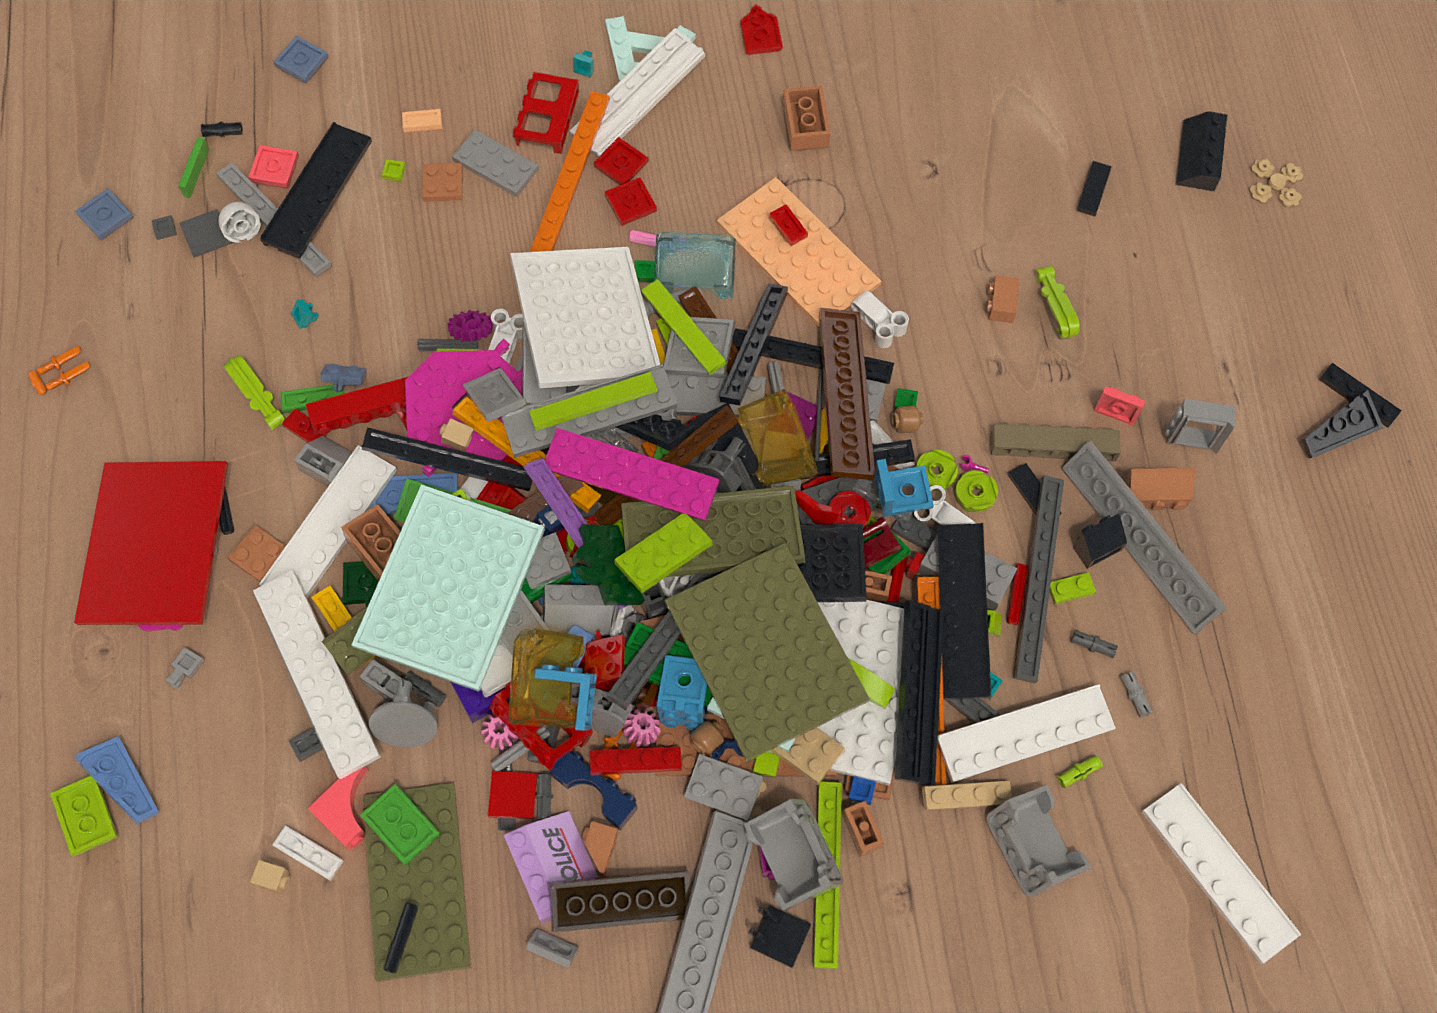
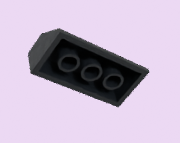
M1207 111L1183 120L1176 185L1215 191L1221 180L1228 114Z

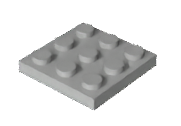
M690 317L728 364L735 328L734 320ZM671 329L664 362L666 374L725 378L727 364L709 375Z

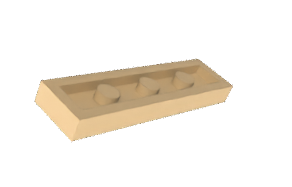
M1010 781L926 786L922 788L925 811L1000 806L1012 798Z

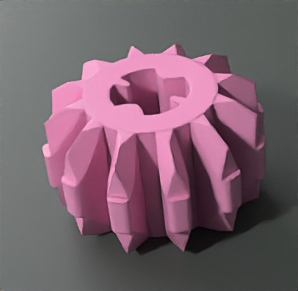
M636 709L633 714H629L623 726V736L629 737L628 743L636 742V748L642 743L646 748L650 742L654 743L657 740V735L660 734L661 730L657 727L660 724V720H653L655 713L648 715L647 709L643 710L642 713Z
M489 715L490 722L484 721L483 726L486 729L481 731L482 736H486L484 742L486 744L491 743L492 749H495L499 744L500 750H504V744L506 743L509 747H512L511 739L518 740V737L509 731L506 724L500 718H494L492 715ZM501 727L502 730L504 729V733L500 734L497 732V729Z

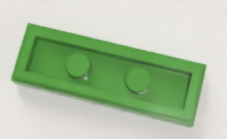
M198 137L196 139L178 185L183 196L187 198L192 196L209 152V147L204 138Z
M333 385L280 392L283 414L291 413L294 409L305 411L307 410V403L345 394L344 386L340 392L338 390L337 392L334 391Z

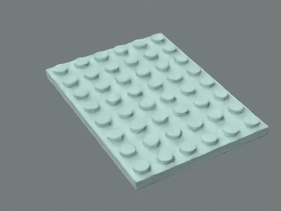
M421 485L352 642V646L480 691L545 527Z

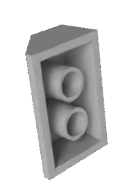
M545 585L543 592V621L554 636H564L575 625L594 635L593 637H596L595 631L599 630L601 637H610L612 605L604 606L598 586Z

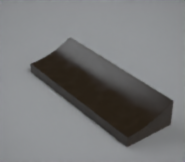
M685 870L547 882L552 932L683 920L690 898L689 872Z

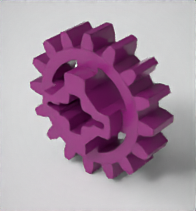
M468 310V313L461 311L459 315L454 314V318H449L447 323L450 336H454L455 340L461 338V342H472L473 339L480 341L481 337L486 338L487 334H491V329H493L491 316H486L485 312L480 314L479 310Z

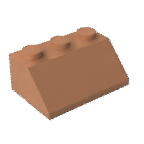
M1195 467L1131 469L1124 482L1145 508H1152L1153 510H1162L1164 508L1181 510L1186 508L1193 499Z

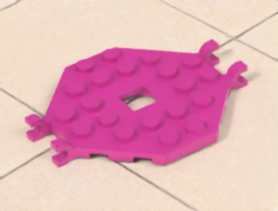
M503 338L494 350L434 351L405 380L407 437L451 448L441 443L442 436L439 433L443 424H448L450 418L465 424L452 414V407L463 396H468L463 384L499 368L504 371L522 395V367L518 372L501 357L509 350L508 346L510 343ZM500 416L498 420L503 423L502 417ZM474 430L466 452L503 461L507 454ZM424 465L422 472L429 478L437 468Z

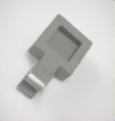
M184 648L171 664L175 670L166 681L177 690L183 683L185 676L190 679L204 663L203 658Z

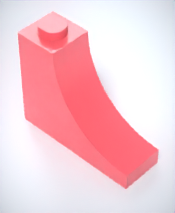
M366 766L335 781L308 807L309 811L348 850L352 847H358L363 842V837L365 836V832L356 819L354 799L360 781L369 771Z

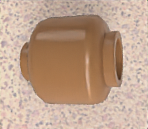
M900 406L892 413L891 421L893 428L897 429L899 433H913L919 430L920 425L924 422L923 413L919 412L916 406Z
M704 721L692 732L691 745L700 754L704 755L706 753L710 755L724 742L722 734L724 730L715 721L712 723Z

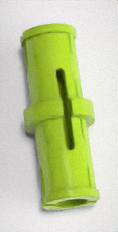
M1093 755L1084 762L1076 763L1073 765V768L1058 775L1057 780L1065 789L1078 780H1085L1087 775L1102 768L1103 764L1097 755Z

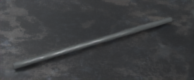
M822 369L819 370L815 461H819Z

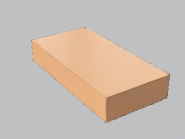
M441 110L402 112L403 131L414 132L442 129Z

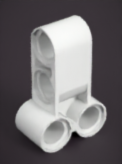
M864 291L850 303L851 309L860 312V319L875 332L874 341L879 348L885 349L890 347L893 336L901 337L905 335L909 321L908 315L903 311L892 313L871 292Z
M496 309L491 314L495 333L488 350H494L504 338L510 345L508 346L509 350L501 357L510 364L518 339H523V328H516L518 325H523V315L516 314L510 318L506 310ZM499 320H505L503 323H497Z
M939 485L930 487V491L939 490L942 498L938 501L933 500L934 507L929 509V516L927 518H920L917 511H914L915 519L923 523L932 519L939 525L977 524L944 501L946 493Z

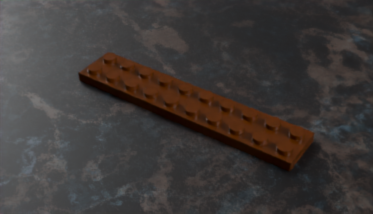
M820 308L819 324L831 477L874 480L875 466L860 312Z

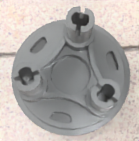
M403 680L399 681L393 702L383 703L382 706L376 708L370 715L369 728L372 734L386 744L406 748L417 747L431 741L437 733L438 723L433 715L435 705L431 702H423L421 706L411 703V682L405 680L403 686Z

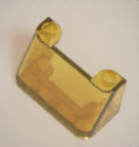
M785 389L738 408L740 416L737 419L741 428H746L759 462L758 470L755 472L760 483L763 482L765 485L809 478L819 474L798 411Z
M539 628L521 633L516 637L513 645L509 720L511 724L563 728L576 727L578 707L571 705L572 682L535 678V669H542V665L560 666V671H565V667H573V662L579 660L584 654V637Z

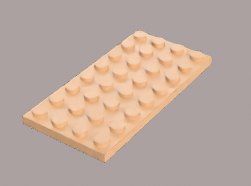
M776 177L717 220V225L776 285L788 286L787 296L819 328L820 308L848 311L851 308L850 303L866 290L872 292L881 285V280ZM785 204L788 205L808 232L807 238L793 246L788 243L769 217L770 212Z

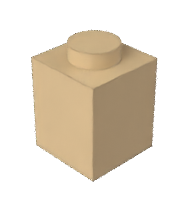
M450 418L448 424L444 423L439 435L442 436L441 443L456 450L466 452L473 437L474 428Z
M259 860L250 883L255 887L282 894L283 889H286L289 885L290 872L283 867Z

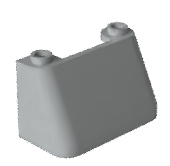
M1047 785L1008 799L987 816L988 826L1021 890L1029 897L1038 895L1091 869L1086 856L1082 852L1076 850L1069 853L1048 812L1054 807V797Z
M790 799L744 824L747 839L750 843L761 846L779 886L776 889L774 899L783 911L843 884L839 868L812 810L805 800Z

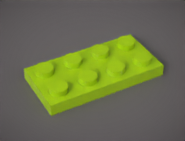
M682 513L614 559L615 565L643 593L712 546V540L687 514Z

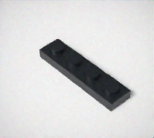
M1334 363L1328 367L1319 379V381L1348 401L1353 400L1360 393L1368 390L1381 423L1387 428L1402 411Z

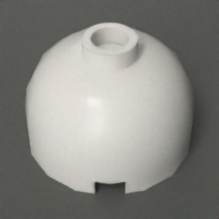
M239 201L229 203L219 214V227L224 237L231 242L240 243V240H250L258 233L261 227L259 215L247 203Z

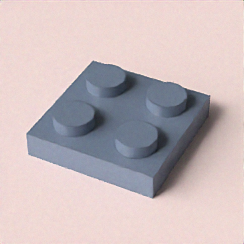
M296 35L274 60V65L306 83L328 58V54L321 48Z
M108 188L75 210L77 215L100 240L133 218L130 211Z

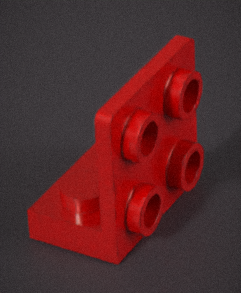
M623 635L586 643L585 673L597 674L596 689L605 692L610 691L626 670L624 669L625 637Z

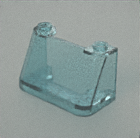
M658 233L655 243L654 281L658 279L669 293L673 292L674 287L692 288L696 285L697 288L714 289V294L720 299L733 298L736 239L730 235Z

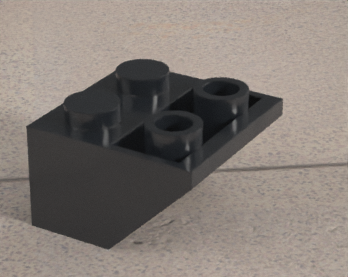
M1119 514L1112 517L1110 515L1105 516L1099 521V524L1095 526L1091 524L1082 529L1081 535L1076 539L1077 542L1073 549L1087 569L1122 551L1127 544V539Z

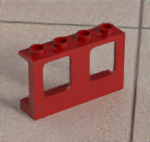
M533 72L532 79H529L527 83V95L524 94L523 109L518 112V125L514 126L513 129L516 146L520 145L521 140L553 145L554 153L562 154L580 92L579 81ZM538 81L561 86L556 101L534 98ZM529 112L551 116L550 125L546 133L524 130Z
M505 688L494 696L490 705L493 714L500 718L506 724L509 731L514 733L522 741L523 745L538 758V761L550 771L553 769L556 761L578 745L581 748L585 746L593 734L591 729L585 731L575 730L577 714L567 710L563 705L562 699L553 715L537 708L527 716L521 717L506 702V699L511 695L508 689ZM553 719L559 720L561 722L560 727L571 737L555 749L550 748L536 732Z

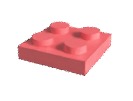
M259 145L248 177L249 180L254 183L288 188L299 157L298 152Z
M1105 386L1094 411L1134 425L1143 409L1145 400L1140 399L1136 395L1120 392L1117 388Z

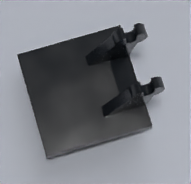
M771 905L768 906L767 911L763 907H759L758 912L762 914L763 920L757 932L751 928L748 932L754 939L750 949L793 968L811 924Z

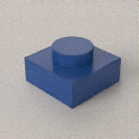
M854 776L848 800L859 803L866 801L867 805H871L876 781Z

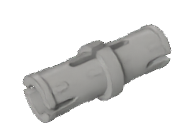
M1130 672L1129 675L1125 674L1122 676L1121 679L1130 694L1128 697L1130 701L1133 700L1140 718L1152 714L1154 711L1151 709L1145 697L1146 692L1144 689H1141L1135 673Z

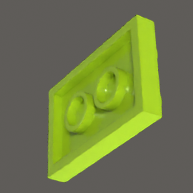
M91 776L50 793L71 856H78L118 838L101 787Z

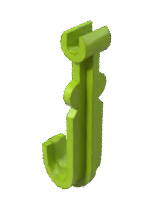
M1053 266L1036 269L1038 273L1035 275L1038 283L1042 282L1044 286L1041 294L1044 297H1048L1047 302L1059 323L1060 328H1057V332L1060 338L1069 339L1077 336L1080 329L1078 316L1067 294L1064 293L1065 286L1056 283Z
M241 355L229 358V361L224 364V368L244 396L251 400L249 403L251 409L254 411L261 410L265 416L264 420L272 430L282 424L285 418L271 404L273 400L272 393L264 391L263 384Z

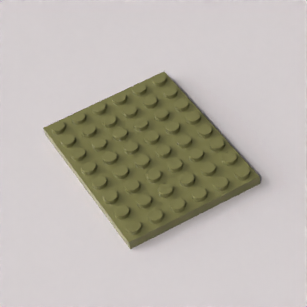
M785 543L665 599V604L746 762L870 701L867 692Z

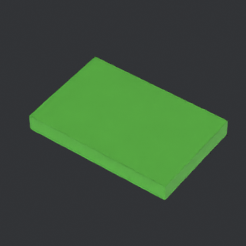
M396 784L360 814L405 866L441 835Z

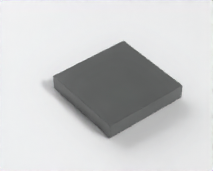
M218 209L180 223L194 258L232 244L231 241L224 237L219 227Z

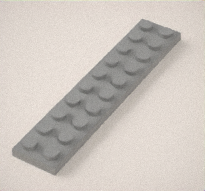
M1087 442L1062 469L1101 518L1119 514L1127 539L1125 548L1194 634L1200 632L1227 608L1093 442Z
M717 811L713 812L658 1013H708L753 845L745 834L746 828L744 824L747 823L746 821Z

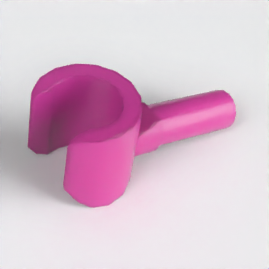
M968 455L962 456V460L968 462V464L960 463V468L963 471L975 469L988 473L989 468L973 463L972 458Z

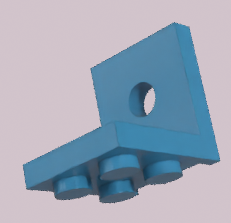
M886 459L877 460L874 480L877 484L882 517L934 507L925 466L888 472ZM904 486H911L914 493L912 495H905L902 492V488Z
M665 655L657 702L659 720L665 727L676 728L677 726H684L686 729L694 731L701 723L706 721L704 703L707 684L694 659ZM682 676H688L691 682L687 686H681L678 680Z
M542 665V669H535V678L580 683L575 730L585 731L591 729L597 674L582 673V668L565 667V671H560V666Z

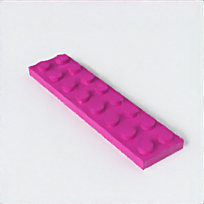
M560 428L556 429L545 459L553 473L680 514L684 513L705 522L720 482L718 478Z

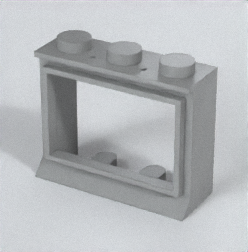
M1184 399L1181 406H1177L1175 415L1171 416L1170 424H1166L1164 435L1167 436V444L1173 442V444L1212 449L1217 454L1235 428L1236 407ZM1189 421L1217 425L1216 431L1186 426Z

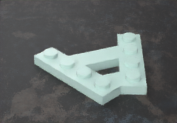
M624 16L605 19L619 82L640 63L634 62L632 51L649 54L665 38L627 31ZM682 26L677 28L692 42L695 40V33Z

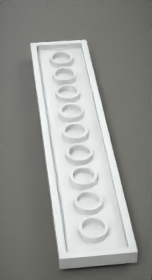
M291 570L253 590L337 777L342 779L381 758L337 661L321 642L325 639L324 633L295 572Z

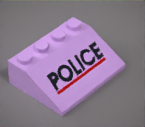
M569 811L525 825L504 835L542 925L551 921L547 882L598 877Z

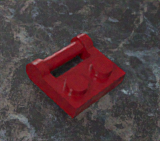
M884 517L878 518L876 523L863 529L864 538L881 529L884 531V533L864 543L865 569L901 550L900 544Z

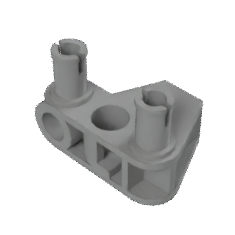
M573 683L566 688L563 701L564 707L577 714L580 683ZM595 688L591 725L597 732L615 738L623 728L627 717L633 709V705L631 703L627 710H624L610 700H602L603 696L607 699L608 692Z

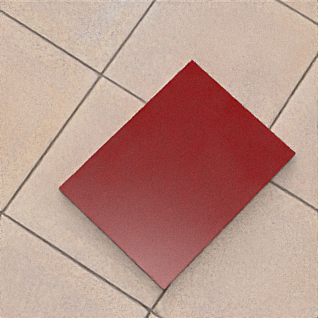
M226 461L104 463L74 620L75 624L203 625L228 469Z

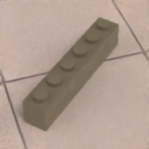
M1002 422L994 424L992 429L991 455L1071 459L1087 442L1092 441L1107 461L1116 462L1121 453L1120 430H1113L1112 428L1092 429L1091 427L1071 428L1070 426L1051 427L1050 425L1030 426L1025 423L1009 425Z

